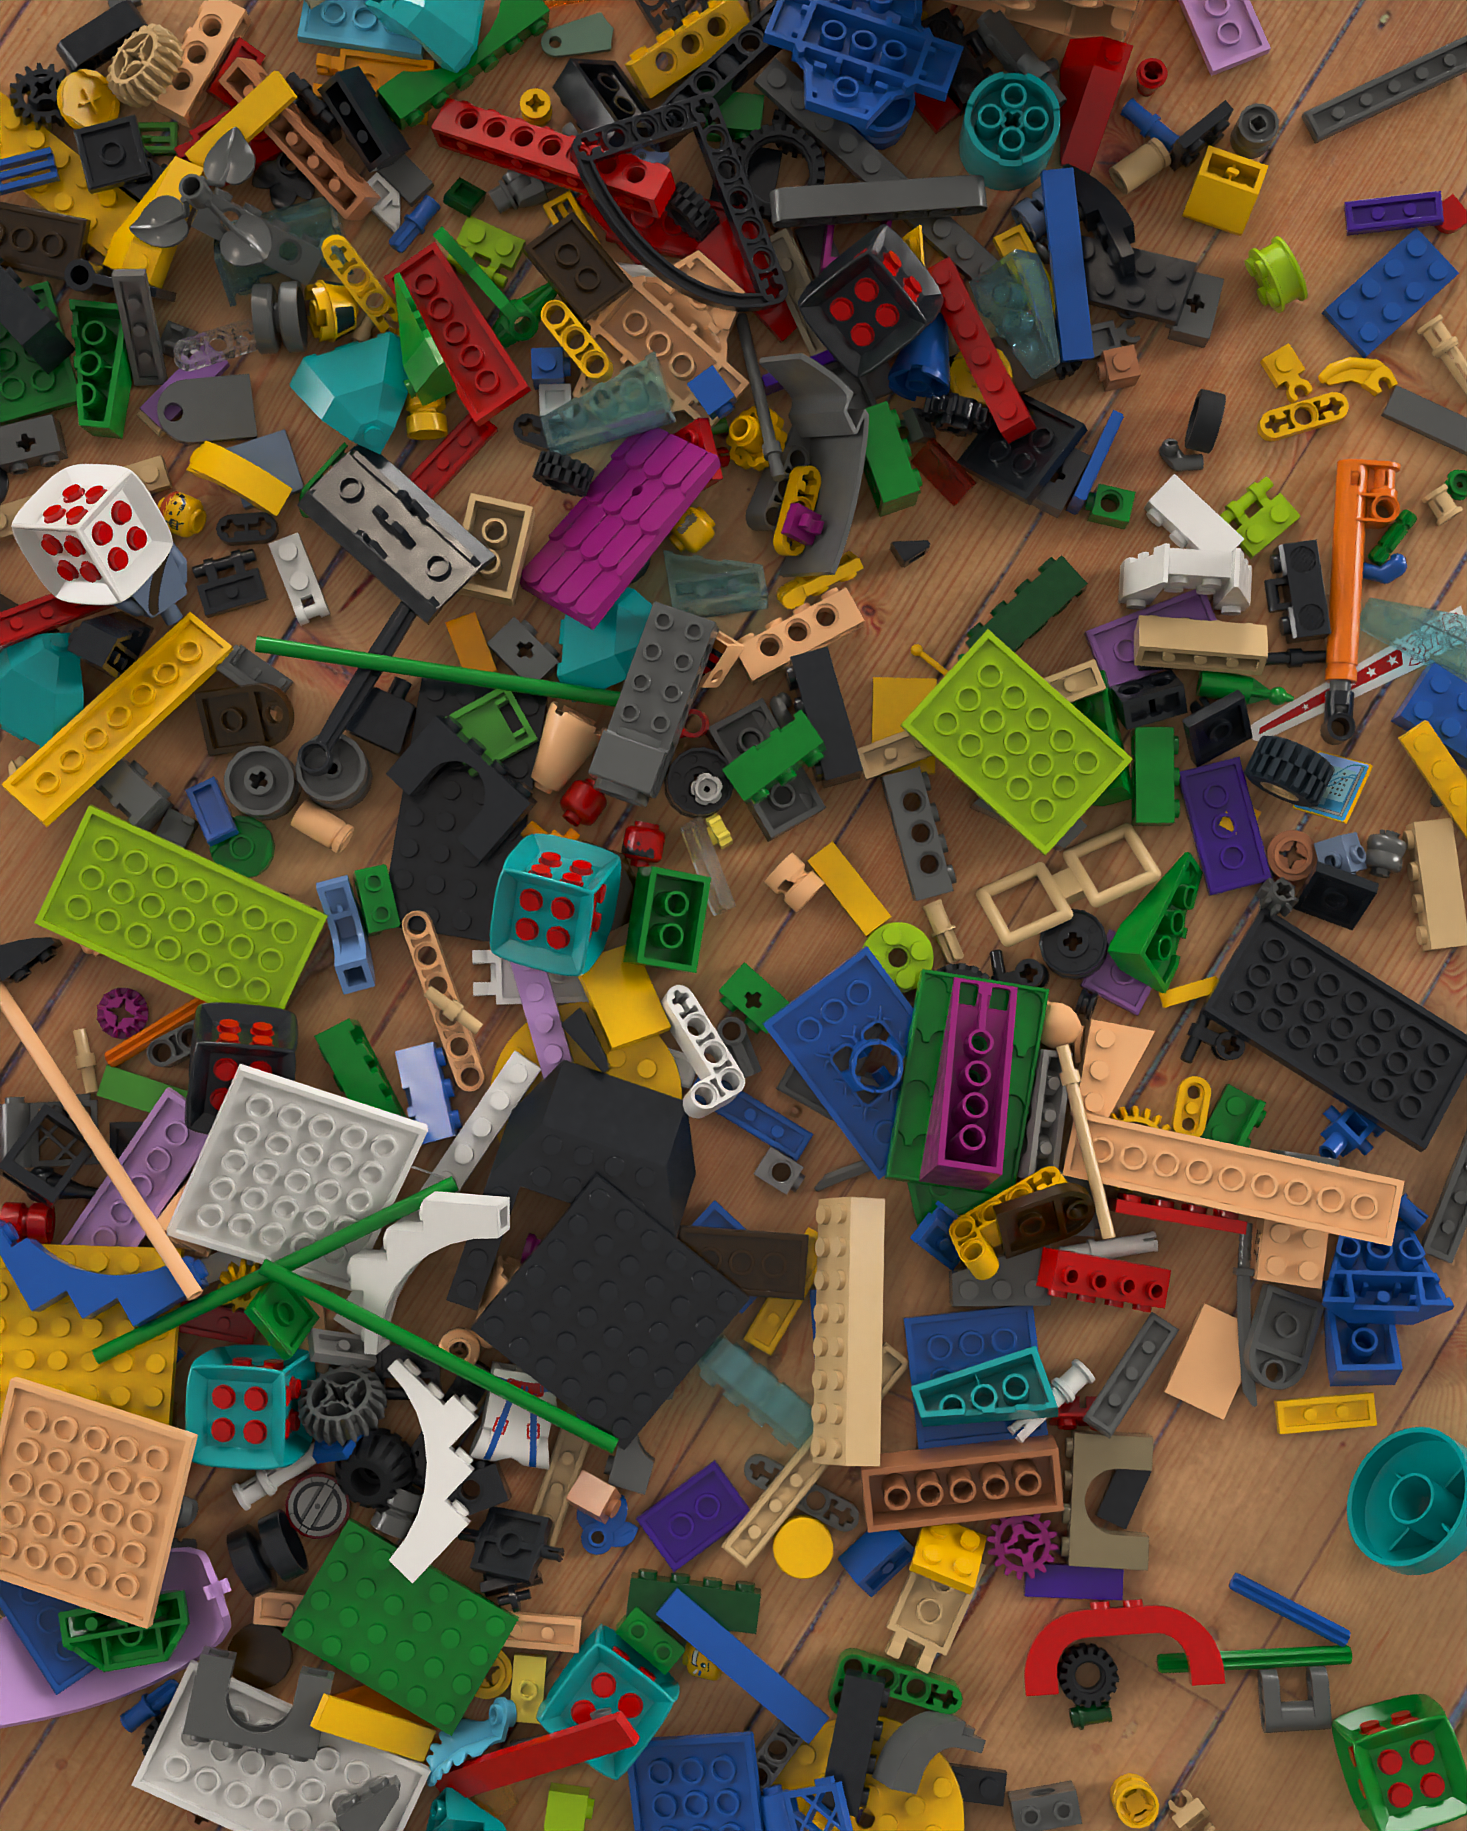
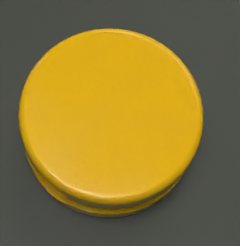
M798 1514L787 1518L774 1534V1558L780 1569L791 1577L798 1579L813 1578L821 1574L832 1560L834 1547L830 1531L822 1521L811 1515Z

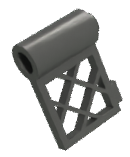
M76 1094L83 1107H90L91 1119L99 1130L98 1100H91V1094ZM6 1097L5 1104H0V1162L45 1103L50 1107L57 1105L64 1108L60 1101L25 1103V1097ZM41 1125L14 1162L23 1168L70 1166L77 1156L69 1149L77 1139L73 1138L67 1146H64L52 1135L58 1128L57 1125H54L49 1131ZM39 1129L46 1134L41 1140ZM50 1138L62 1151L54 1160L40 1161V1146ZM65 1153L72 1158L59 1160ZM92 1153V1158H88L84 1165L100 1164V1162Z

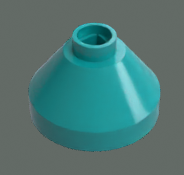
M1428 1427L1403 1429L1380 1441L1359 1465L1348 1493L1347 1520L1351 1535L1359 1549L1373 1561L1393 1572L1403 1575H1423L1434 1572L1452 1562L1461 1553L1467 1551V1448L1443 1432Z

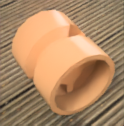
M792 852L775 868L764 883L776 894L783 893L785 895L784 902L797 913L820 890L825 882L813 871L806 872L804 870L805 864Z

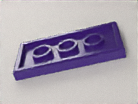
M1240 756L1179 772V786L1208 895L1212 896L1263 883L1268 878L1272 879ZM1223 817L1230 818L1234 826L1232 832L1219 825Z

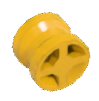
M532 88L523 93L520 99L522 118L529 124L538 127L548 124L553 113L549 95L538 88Z

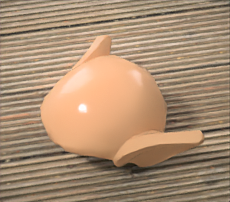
M1047 1001L1041 1042L1053 1049H1056L1058 1046L1071 1044L1075 1063H1080L1084 1026H1081L1077 1014L1073 1012L1071 1007L1063 1003Z

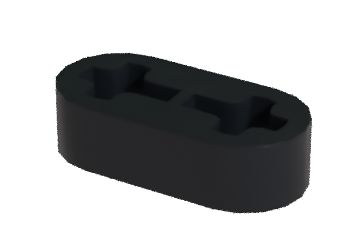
M529 413L521 414L514 421L513 430L515 437L524 445L541 451L558 452L562 455L571 448L572 438L570 431L562 424ZM528 422H531L533 429L540 432V435L529 432L527 436H523V431L520 427L527 426ZM558 433H562L565 443H559L555 447L552 440L545 437L546 434L556 437Z
M256 512L223 516L217 523L216 531L220 539L227 545L240 546L272 542L278 535L279 527L270 514ZM264 520L271 526V529L266 530V535H261L258 530H251L252 527L261 526V521ZM230 523H234L237 528H245V531L234 532V537L232 538L224 532L225 529H229Z

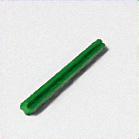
M1333 1645L1220 1651L1224 1671L1347 1665L1352 1663V1650L1348 1645L1344 1647ZM1185 1653L1157 1655V1669L1160 1673L1188 1672Z

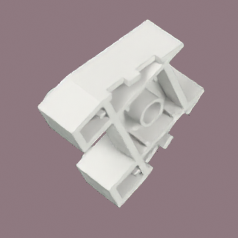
M1165 543L1155 547L1153 555L1149 556V552H1142L1138 554V559L1129 557L1120 565L1118 603L1126 604V607L1129 609H1144L1146 605H1150L1163 588L1164 591L1172 593L1183 592V588L1196 589L1197 594H1213V609L1221 610V614L1240 615L1241 611H1245L1250 606L1252 566L1248 565L1247 559H1244V553L1241 548H1235L1233 552L1170 548V544Z

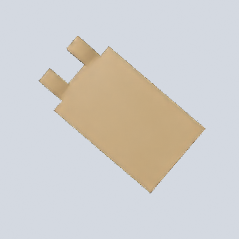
M982 1562L980 1564L976 1585L971 1595L910 1571L886 1624V1628L894 1631V1633L890 1637L884 1652L889 1656L899 1659L905 1642L921 1649L914 1666L928 1674L937 1652L947 1656L986 1564Z

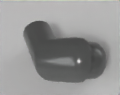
M1169 438L1162 442V446L1159 449L1160 456L1174 471L1203 470L1204 460L1202 454L1184 455L1175 439Z
M785 692L773 696L769 705L777 724L782 729L794 720L787 709L791 707L792 700Z

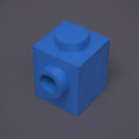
M563 347L531 348L534 389L539 390L540 384H566V377L571 376L570 357H565Z
M713 365L687 383L712 420L717 416L719 419H722L735 409L733 405L738 400Z

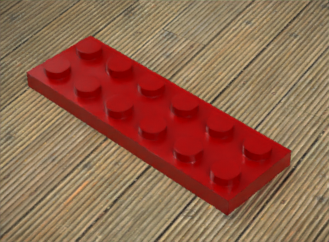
M435 241L383 277L396 297L394 274L400 272L457 388L456 393L479 427L532 391Z

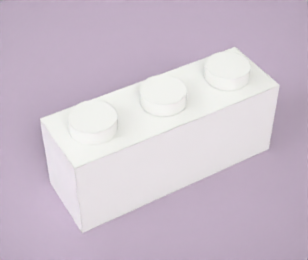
M1175 474L1155 493L1144 507L1147 511L1148 519L1156 526L1160 527L1162 525L1171 533L1169 535L1170 539L1180 548L1233 552L1244 540L1236 530Z

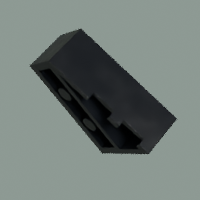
M122 611L82 621L80 627H75L68 639V644L70 645L67 650L91 667L117 679L137 661L154 628Z

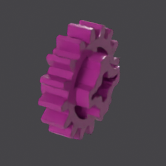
M1041 1513L1033 1514L1032 1516L1022 1515L999 1518L1002 1522L999 1526L991 1523L990 1527L996 1533L995 1536H987V1541L994 1543V1547L988 1550V1554H997L998 1558L995 1560L994 1565L998 1567L1004 1564L1006 1566L1004 1569L1005 1575L1008 1576L1014 1570L1019 1580H1021L1023 1572H1027L1030 1578L1033 1579L1035 1578V1569L1038 1568L1045 1573L1046 1568L1043 1563L1045 1561L1052 1563L1055 1561L1049 1555L1050 1550L1058 1549V1545L1050 1541V1539L1057 1536L1056 1531H1047L1046 1528L1050 1525L1051 1521L1047 1519L1040 1522ZM1022 1521H1029L1035 1524L1040 1531L1029 1532L1024 1528ZM1011 1524L1012 1533L1008 1540L1000 1543L1003 1531ZM1019 1534H1023L1026 1539L1037 1538L1026 1545L1027 1551L1022 1552L1019 1547L1014 1548L1012 1546L1007 1548L1018 1541ZM1044 1544L1042 1554L1034 1562L1033 1553L1036 1547ZM1013 1553L1019 1556L1022 1565L1010 1562L1004 1555Z

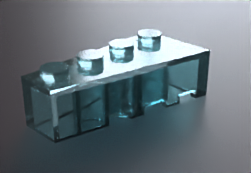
M656 352L645 356L646 359L638 364L630 365L621 370V374L609 381L601 382L592 387L593 390L580 398L575 397L541 417L549 450L565 456L677 422L662 365Z

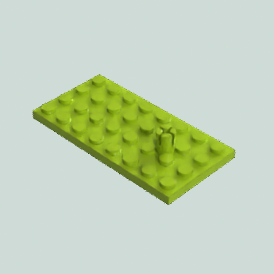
M89 805L34 923L207 1003H240L285 1009L329 915L138 826H133L131 823L95 806Z

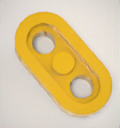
M1191 1076L1179 1083L1171 1121L1173 1132L1200 1137L1203 1134L1211 1098V1088L1205 1079ZM1191 1086L1196 1087L1198 1090V1095L1194 1099L1188 1096V1089ZM1185 1118L1192 1120L1193 1125L1190 1130H1185L1182 1127V1121Z

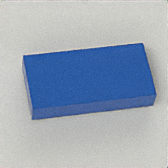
M214 776L185 790L206 842L210 847L239 834L219 783Z

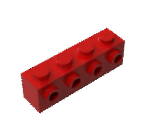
M1043 1247L1036 1286L1047 1288V1295L1067 1299L1068 1293L1077 1294L1076 1300L1095 1303L1096 1297L1104 1298L1105 1305L1123 1308L1124 1302L1133 1303L1132 1309L1151 1313L1152 1307L1165 1309L1171 1270Z

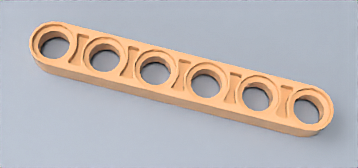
M421 910L406 914L402 921V930L424 993L429 989L432 978L439 976L446 980L448 986L443 995L451 1001L455 999L461 1003L431 917ZM421 916L425 920L426 929L423 933L414 934L410 931L408 923L411 917ZM424 946H430L435 949L437 958L433 964H424L420 960L419 952ZM427 999L457 1085L462 1090L468 1092L479 1089L484 1083L486 1075L471 1031L458 1021L453 1025L443 1023L440 1017L442 1009ZM461 1037L467 1040L469 1044L468 1052L464 1055L455 1054L451 1049L453 1039ZM470 1067L476 1069L480 1077L478 1083L471 1086L465 1084L461 1076L463 1070Z

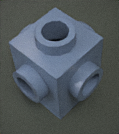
M1357 832L1339 835L1314 843L1317 861L1354 875L1358 871L1367 869L1365 863L1366 853L1360 845Z

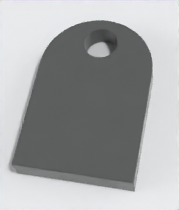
M249 374L179 380L170 384L162 392L158 400L157 415L160 426L170 438L179 443L194 445L203 444L205 441L216 443L257 438ZM171 405H176L182 409L183 416L178 421H169L164 415L165 409Z
M1263 1283L1243 1354L1245 1368L1256 1383L1263 1387L1281 1390L1295 1385L1303 1377L1309 1363L1324 1310L1321 1302ZM1274 1363L1277 1366L1278 1373L1275 1379L1269 1381L1266 1377V1368L1269 1364Z

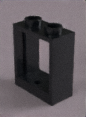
M45 1103L0 1162V1175L52 1209L93 1151L74 1122L68 1119L69 1114L57 1105L50 1107ZM45 1119H48L85 1144L82 1151L54 1188L14 1162Z

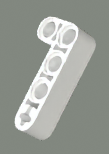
M676 985L667 991L660 1003L671 1025L670 1032L701 1080L692 1086L683 1099V1108L686 1114L692 1118L699 1119L733 1101L743 1090L745 1078L694 994L689 988L683 985ZM687 1026L694 1027L698 1031L699 1036L692 1035L688 1031ZM704 1053L711 1054L715 1058L716 1063L707 1061ZM721 1080L729 1082L733 1090L725 1089L722 1086ZM695 1095L702 1096L706 1100V1105L699 1104L695 1099Z

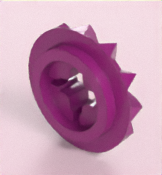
M115 988L104 994L97 1005L96 1020L99 1022L102 1031L108 1035L119 1039L130 1038L145 1027L149 1014L148 1006L143 996L137 991L130 988ZM125 1003V1010L135 1016L134 1018H123L121 1022H118V1016L111 1012L110 1009L121 1008L122 1004Z

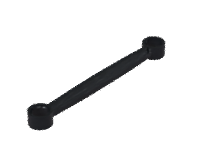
M402 601L389 618L368 653L393 657L417 616ZM357 669L318 738L306 742L298 751V762L306 773L312 776H322L331 769L333 765L332 748L364 703L383 671ZM321 748L327 754L325 763L316 769L307 767L305 764L306 754L311 749Z

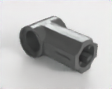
M732 1016L720 1020L716 1031L742 1071L744 1078L761 1072L762 1069L743 1021ZM728 1022H735L740 1027V1034L734 1040H727L723 1036V1026Z

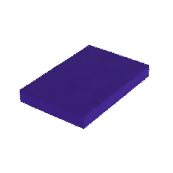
M713 1460L637 1516L636 1520L670 1568L675 1572L734 1529L750 1508L716 1460Z

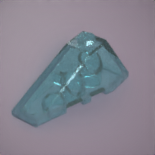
M1015 249L969 283L979 311L984 317L991 320L996 327L995 331L1001 338H1005L1012 347V353L1033 379H1037L1060 364L1049 281L1039 254Z

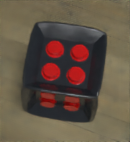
M882 224L855 242L833 260L816 279L812 280L798 300V307L808 326L832 356L847 372L856 378H860L880 367L921 334L927 325L932 323L937 317L944 298L934 278L909 246L893 229L886 224Z
M211 1002L198 1005L192 1033L189 1085L185 1102V1125L188 1129L198 1133L209 1134L239 1064L295 1081L298 1021L294 1013L275 1007L240 1003Z

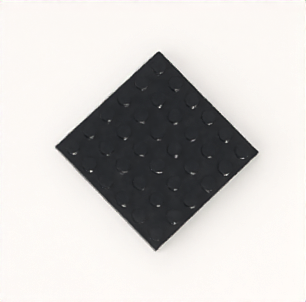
M596 1174L471 1325V1330L591 1425L618 1438L617 1445L625 1450L750 1298L606 1180Z

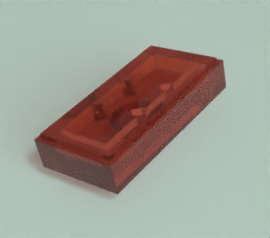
M934 438L930 439L910 461L953 506L959 504L977 484Z

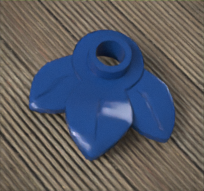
M621 1495V1506L617 1514L613 1518L609 1517L606 1524L577 1509V1522L583 1529L581 1543L588 1553L602 1555L609 1551L611 1547L627 1546L635 1538L638 1527L625 1521L628 1507L624 1495ZM595 1532L602 1533L604 1536L603 1542L600 1544L594 1543L591 1539L592 1534Z

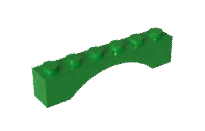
M501 0L499 12L491 30L477 46V50L473 53L469 64L464 69L459 70L458 73L443 69L442 67L421 72L402 71L377 89L379 101L401 131L408 126L411 128L415 127L424 119V114L433 107L435 109L441 108L452 93L458 89L460 91L467 89L474 82V77L482 71L488 73L494 69L501 57L507 53L509 55L516 53L523 46V41L531 35L537 37L543 33L549 23V8L542 0Z

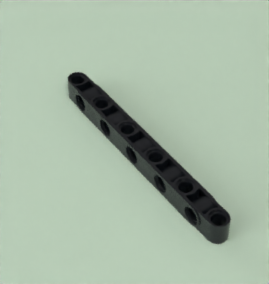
M773 0L672 92L659 107L699 94L712 96L720 107L734 92L738 91L782 50V48L763 42L764 32L777 0ZM751 48V49H755V51H751V52H750V51H746V49ZM703 89H710V90H712V91H710V92H702L701 90H703ZM700 104L696 112L703 113L707 119L706 116L710 110L709 108H703ZM677 113L666 114V122L670 127L679 128L682 126V119ZM647 123L648 137H651L653 135V128ZM689 133L650 145V147L656 152H668Z

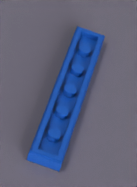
M1071 167L1042 170L1040 178L1061 363L1093 360L1094 350L1074 169Z
M676 1588L656 1612L659 1618L806 1743L809 1744L829 1719L826 1713L680 1589Z

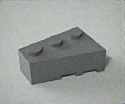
M123 757L93 786L100 790L115 808H119L129 818L128 821L133 826H138L150 832L165 816L168 808L172 809L175 806L168 800L171 793L159 782L152 785L145 778L148 772L137 761L133 760L130 764Z

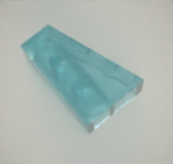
M663 550L673 608L703 618L768 608V592L763 565L726 559L717 561L704 559L703 556L699 555L691 557Z

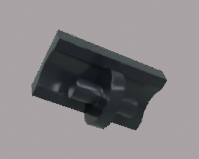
M537 1570L533 1585L483 1574L484 1582L479 1583L481 1593H484L486 1598L508 1593L507 1595L497 1597L499 1606L511 1604L514 1613L521 1611L520 1601L531 1599L530 1589L519 1592L518 1590L544 1584L539 1570Z

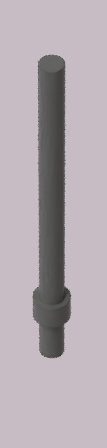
M739 313L735 321L763 437L762 452L764 459L769 463L772 480L778 482L785 478L781 462L783 452L780 442L775 437L746 313Z

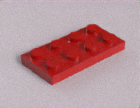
M1118 1193L1117 1199L1108 1197L1109 1211L1246 1235L1248 1222L1238 1220L1239 1213L1214 1209L1213 1215L1206 1214L1207 1208L1182 1204L1181 1210L1174 1209L1175 1202L1150 1198L1149 1204L1141 1203V1196Z

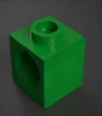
M1098 483L1094 492H1089L1084 510L1090 511L1087 521L1125 529L1130 520L1136 492ZM1105 499L1111 500L1116 506V511L1106 512L1101 507V501Z

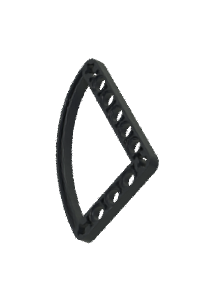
M699 94L582 132L575 137L570 148L571 157L595 206L624 246L660 280L685 296L723 310L737 312L761 311L777 307L785 300L788 295L787 282L719 105L712 96ZM700 104L703 108H709L710 110L706 116L710 126L704 130L702 127L707 123L703 113L696 112ZM677 113L682 119V126L679 128L670 127L666 122V114ZM640 122L650 124L653 128V135L647 138L640 136L636 129L637 124ZM614 131L620 133L624 139V144L620 147L611 146L607 141L608 133ZM694 131L756 293H736L706 285L688 276L668 262L652 248L623 214L609 193L595 163ZM710 133L718 134L722 138L723 146L719 149L710 147L707 143V135ZM597 136L600 137V146L594 147L590 152V156H587L585 151H579L582 142L585 143L586 147L593 146L598 141ZM722 163L731 165L734 169V177L731 179L723 178L718 172V166ZM735 193L741 194L746 200L745 208H734L730 203V195ZM747 223L754 225L758 233L757 238L747 239L744 237L741 231L742 225ZM761 253L768 258L769 267L767 269H758L754 265L753 256L755 254ZM771 272L774 275L769 279L770 285L773 289H779L776 299L773 294L767 295L766 290L769 288L767 277L762 281L760 280L761 277H765Z

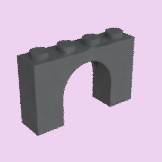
M204 1646L200 1654L182 1734L190 1735V1739L197 1742L206 1743L210 1739L222 1741L225 1747L232 1749H241L243 1746L256 1748L257 1753L272 1756L276 1752L288 1754L291 1760L298 1762H307L308 1759L315 1760L322 1731L314 1729L310 1724L323 1694L330 1695L335 1672L302 1666L293 1706L287 1715L273 1724L254 1725L244 1721L236 1714L229 1699V1687L237 1652Z

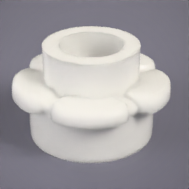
M709 773L700 774L697 780L691 784V793L695 795V800L699 804H714L722 796L720 792L723 787L722 782L718 777H713ZM705 786L710 788L709 792L704 791Z

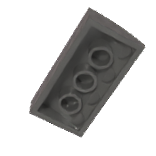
M761 698L711 725L706 736L714 750L725 757L730 764L753 745L757 746L771 736L769 733L779 727L764 699ZM803 767L795 771L797 776L786 785L781 786L777 783L768 790L770 795L760 803L754 805L751 801L747 804L748 809L768 842L826 808Z

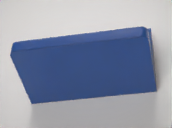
M867 1530L839 1556L838 1561L856 1584L870 1597H873L912 1560L915 1547L899 1530L868 1533Z

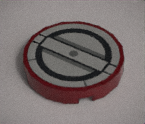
M325 1472L311 1473L300 1478L289 1490L285 1501L286 1516L290 1525L300 1535L311 1539L327 1538L337 1533L347 1522L351 1511V1501L348 1499L349 1495H344L341 1491L336 1476Z

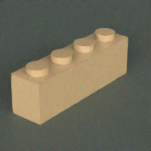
M1139 615L1134 631V665L1262 675L1268 659L1267 625Z
M1452 818L1406 825V831L1403 832V841L1406 842L1407 850L1410 853L1411 862L1407 865L1409 880L1414 882L1415 894L1412 895V907L1414 913H1418L1420 926L1416 927L1418 944L1423 946V952L1467 946V920Z

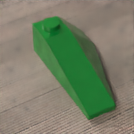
M1185 852L1121 923L1107 950L1122 972L1160 993H1166L1178 969L1181 958L1176 955L1180 938L1186 939L1188 931L1184 927L1187 910L1194 908L1203 874L1190 852Z

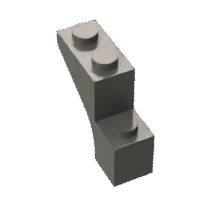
M397 1775L390 1779L386 1776L381 1777L369 1786V1791L360 1796L354 1793L340 1802L336 1820L342 1831H379L399 1798L401 1783Z

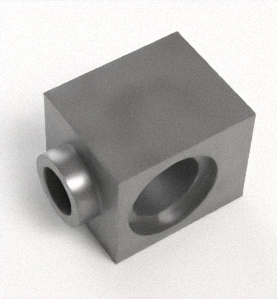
M771 1146L753 1173L786 1195L790 1189L796 1192L805 1178V1175L801 1173L804 1168L803 1166ZM777 1163H785L790 1167L791 1173L787 1180L780 1182L773 1178L772 1168Z

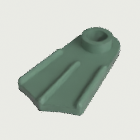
M599 12L547 30L541 38V47L546 55L553 58L611 51L614 28L607 22L603 14ZM558 41L561 46L553 48L550 46V42Z

